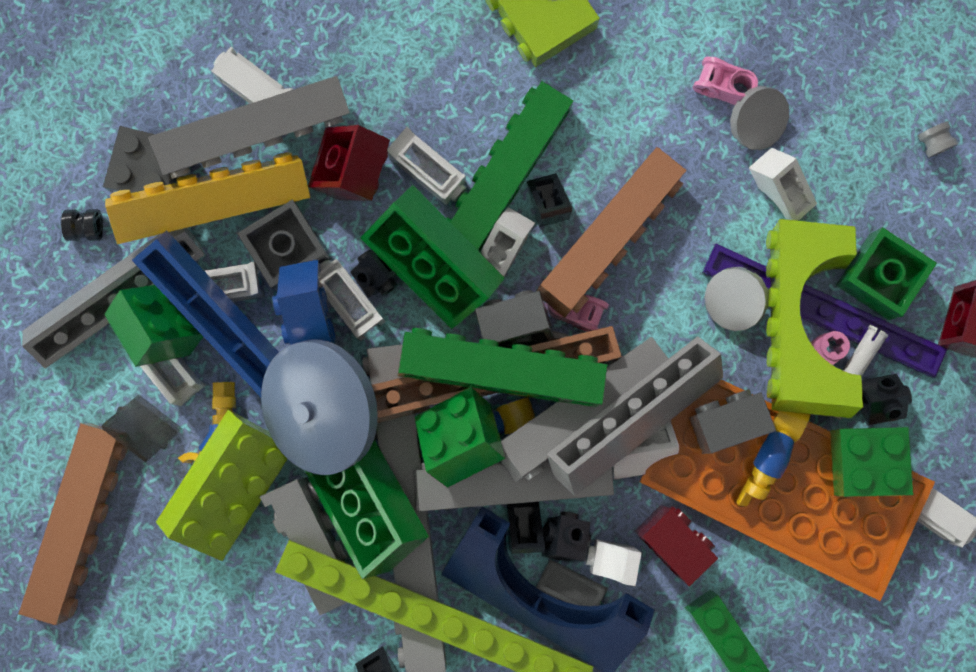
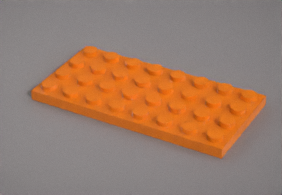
M721 379L670 420L679 444V453L653 463L647 468L645 475L641 476L640 483L881 601L935 481L912 471L913 495L834 496L830 431L808 421L800 439L794 443L786 471L782 478L776 479L773 485H769L771 490L766 499L760 500L752 497L748 506H739L736 500L748 478L753 476L752 471L755 467L753 461L768 434L711 454H702L689 417L697 415L695 408L717 400L720 406L726 405V397L745 390ZM765 400L773 421L778 411L772 410V403Z

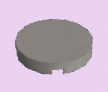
M757 86L749 89L744 93L746 96L741 101H737L730 119L731 132L734 138L738 140L739 144L752 150L768 148L778 141L785 131L789 119V104L785 96L777 89Z
M731 267L724 269L714 275L707 284L704 296L706 309L712 320L722 328L732 331L746 330L759 323L768 309V288L759 275L746 270L747 268Z

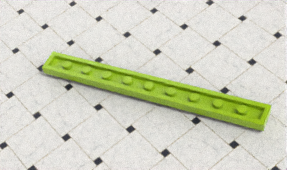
M290 539L275 570L280 575L516 672H592L594 668L584 661L377 575L362 579L355 566Z

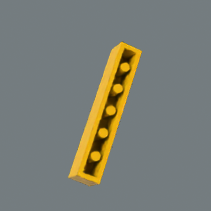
M291 152L274 155L272 161L261 163L260 160H250L242 163V168L229 170L228 167H220L210 170V175L199 178L195 174H190L177 178V183L164 185L163 182H155L145 185L143 191L131 193L130 190H120L111 193V198L105 199V208L116 243H126L163 234L166 230L171 232L283 205L292 199L295 202L311 198L302 160L298 155L292 156Z

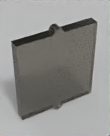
M139 394L124 407H118L116 413L103 423L101 427L145 463L159 450H165L168 442L182 429Z

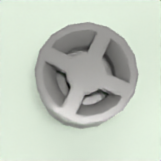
M948 121L938 124L918 135L920 142L925 143L927 147L925 153L928 158L945 152L959 144L956 138L951 137L949 132L951 126Z

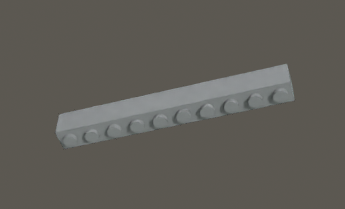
M402 345L367 349L368 357H363V369L366 375L370 376L371 385L402 378L397 376ZM416 414L377 423L374 440L378 439V445L429 535L421 545L393 568L395 578L393 583L439 601L428 511H418L415 509L413 470L421 469L422 459L415 422ZM394 621L396 635L401 634L403 647L398 648L400 668H405L406 672H446L447 661L443 641Z

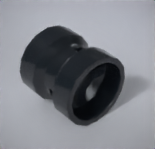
M76 209L64 210L61 217V230L66 241H78L83 237L89 241H100L103 237V217L100 210L87 209L82 213Z

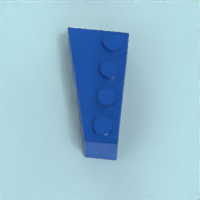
M318 260L279 267L277 295L272 297L276 316L282 315L284 324L281 325V333L285 344L290 343L292 345L306 340H323L336 344L332 317L326 318L328 316L325 287H319V272L321 270Z

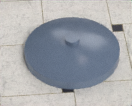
M306 340L292 344L281 350L273 358L264 375L261 403L267 429L278 449L293 464L314 474H335L357 464L367 454L374 441L378 421L374 390L361 365L343 348L323 340Z

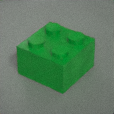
M882 227L867 236L857 255L849 264L836 286L887 320H892L904 316L937 262Z
M155 285L119 290L104 314L135 367L190 356L203 338L201 333Z
M472 387L415 416L426 472L447 488L506 459L491 404Z
M909 427L830 430L834 496L913 495Z

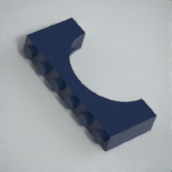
M481 506L450 556L441 575L601 672H615L648 634L655 609L628 593H625L616 601L605 605L582 606L558 600L542 592L522 576L510 559L506 547V533L510 523Z

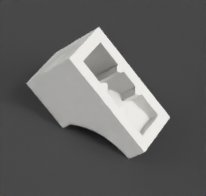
M771 148L749 167L758 188L771 198L787 220L798 221L817 205L795 157Z
M508 207L495 223L481 254L504 277L527 240L535 222Z
M671 421L612 467L614 480L645 475V471L653 463L679 453V444Z
M595 539L594 546L590 545L587 549L585 564L590 565L589 571L594 575L610 578L622 584L636 586L641 552L634 546Z

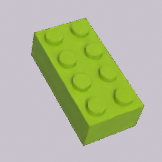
M228 410L156 520V523L168 539L223 561L261 502L260 496L266 494L287 461V458L278 449L268 430Z

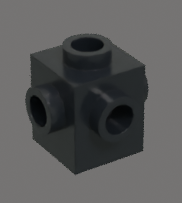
M372 249L364 252L357 258L359 264L350 272L367 298L378 293L382 296L387 295L398 286L396 281L400 278Z
M897 374L862 380L863 408L860 411L868 425L907 418L908 405L912 403L911 391L907 385H903Z
M565 511L560 512L559 516L547 518V522L543 526L545 552H542V557L569 563L585 562L587 549L591 543V533L589 532L591 522L579 520V514Z

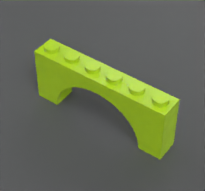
M485 0L490 10L495 11L497 9L503 18L500 20V23L509 37L514 35L519 42L517 49L525 62L531 60L535 67L596 30L600 20L588 0Z
M779 219L773 230L768 231L766 238V248L770 249L771 259L768 260L766 267V276L771 278L767 306L771 307V317L768 319L766 328L767 336L771 337V347L767 352V366L771 367V378L767 384V397L772 399V410L852 418L863 408L861 375L851 374L838 369L815 350L802 325L800 299L804 284L811 277L831 269H846L857 255L855 226Z

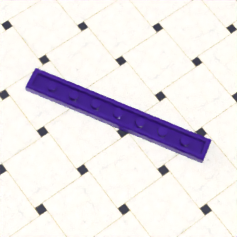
M719 244L714 245L702 271L703 274L713 277L724 269L743 267L759 275L768 289L771 288V278L766 276L767 266ZM804 284L800 299L801 319L830 332H841L847 336L848 340L858 345L867 332L869 325L874 326L878 329L872 341L876 339L881 330L888 334V338L885 339L877 351L878 354L930 378H936L948 349Z

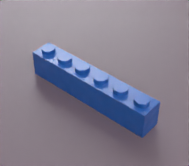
M166 230L133 258L132 261L261 397L264 375L270 362L279 351Z

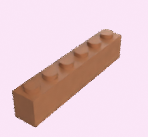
M656 147L540 284L537 291H540L543 301L564 318L571 310L577 314L589 300L584 294L591 286L596 290L608 277L604 270L610 263L616 267L628 251L623 247L629 240L635 244L647 229L642 224L648 217L653 221L665 207L661 201L666 195L673 198L684 183L680 181V178L687 170L660 148Z
M80 423L18 613L19 615L52 625L63 623L74 615L78 606V599H75L78 586L84 584L88 575V567H85L88 554H93L98 544V536L95 535L98 523H102L108 513V505L105 504L108 492H112L118 482V473H115L118 461H122L128 451V442H125L127 434L90 423Z

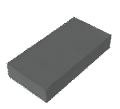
M549 559L536 585V588L551 597L582 606H599L608 590L607 587L552 559Z

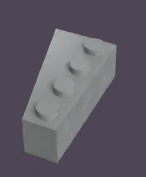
M307 477L294 480L260 496L264 506L272 505L275 511L273 524L278 534L281 533L292 541L345 562L344 559L348 558L342 541H335L331 529L335 527L327 512L322 511L318 502L319 497ZM305 585L319 615L348 603Z

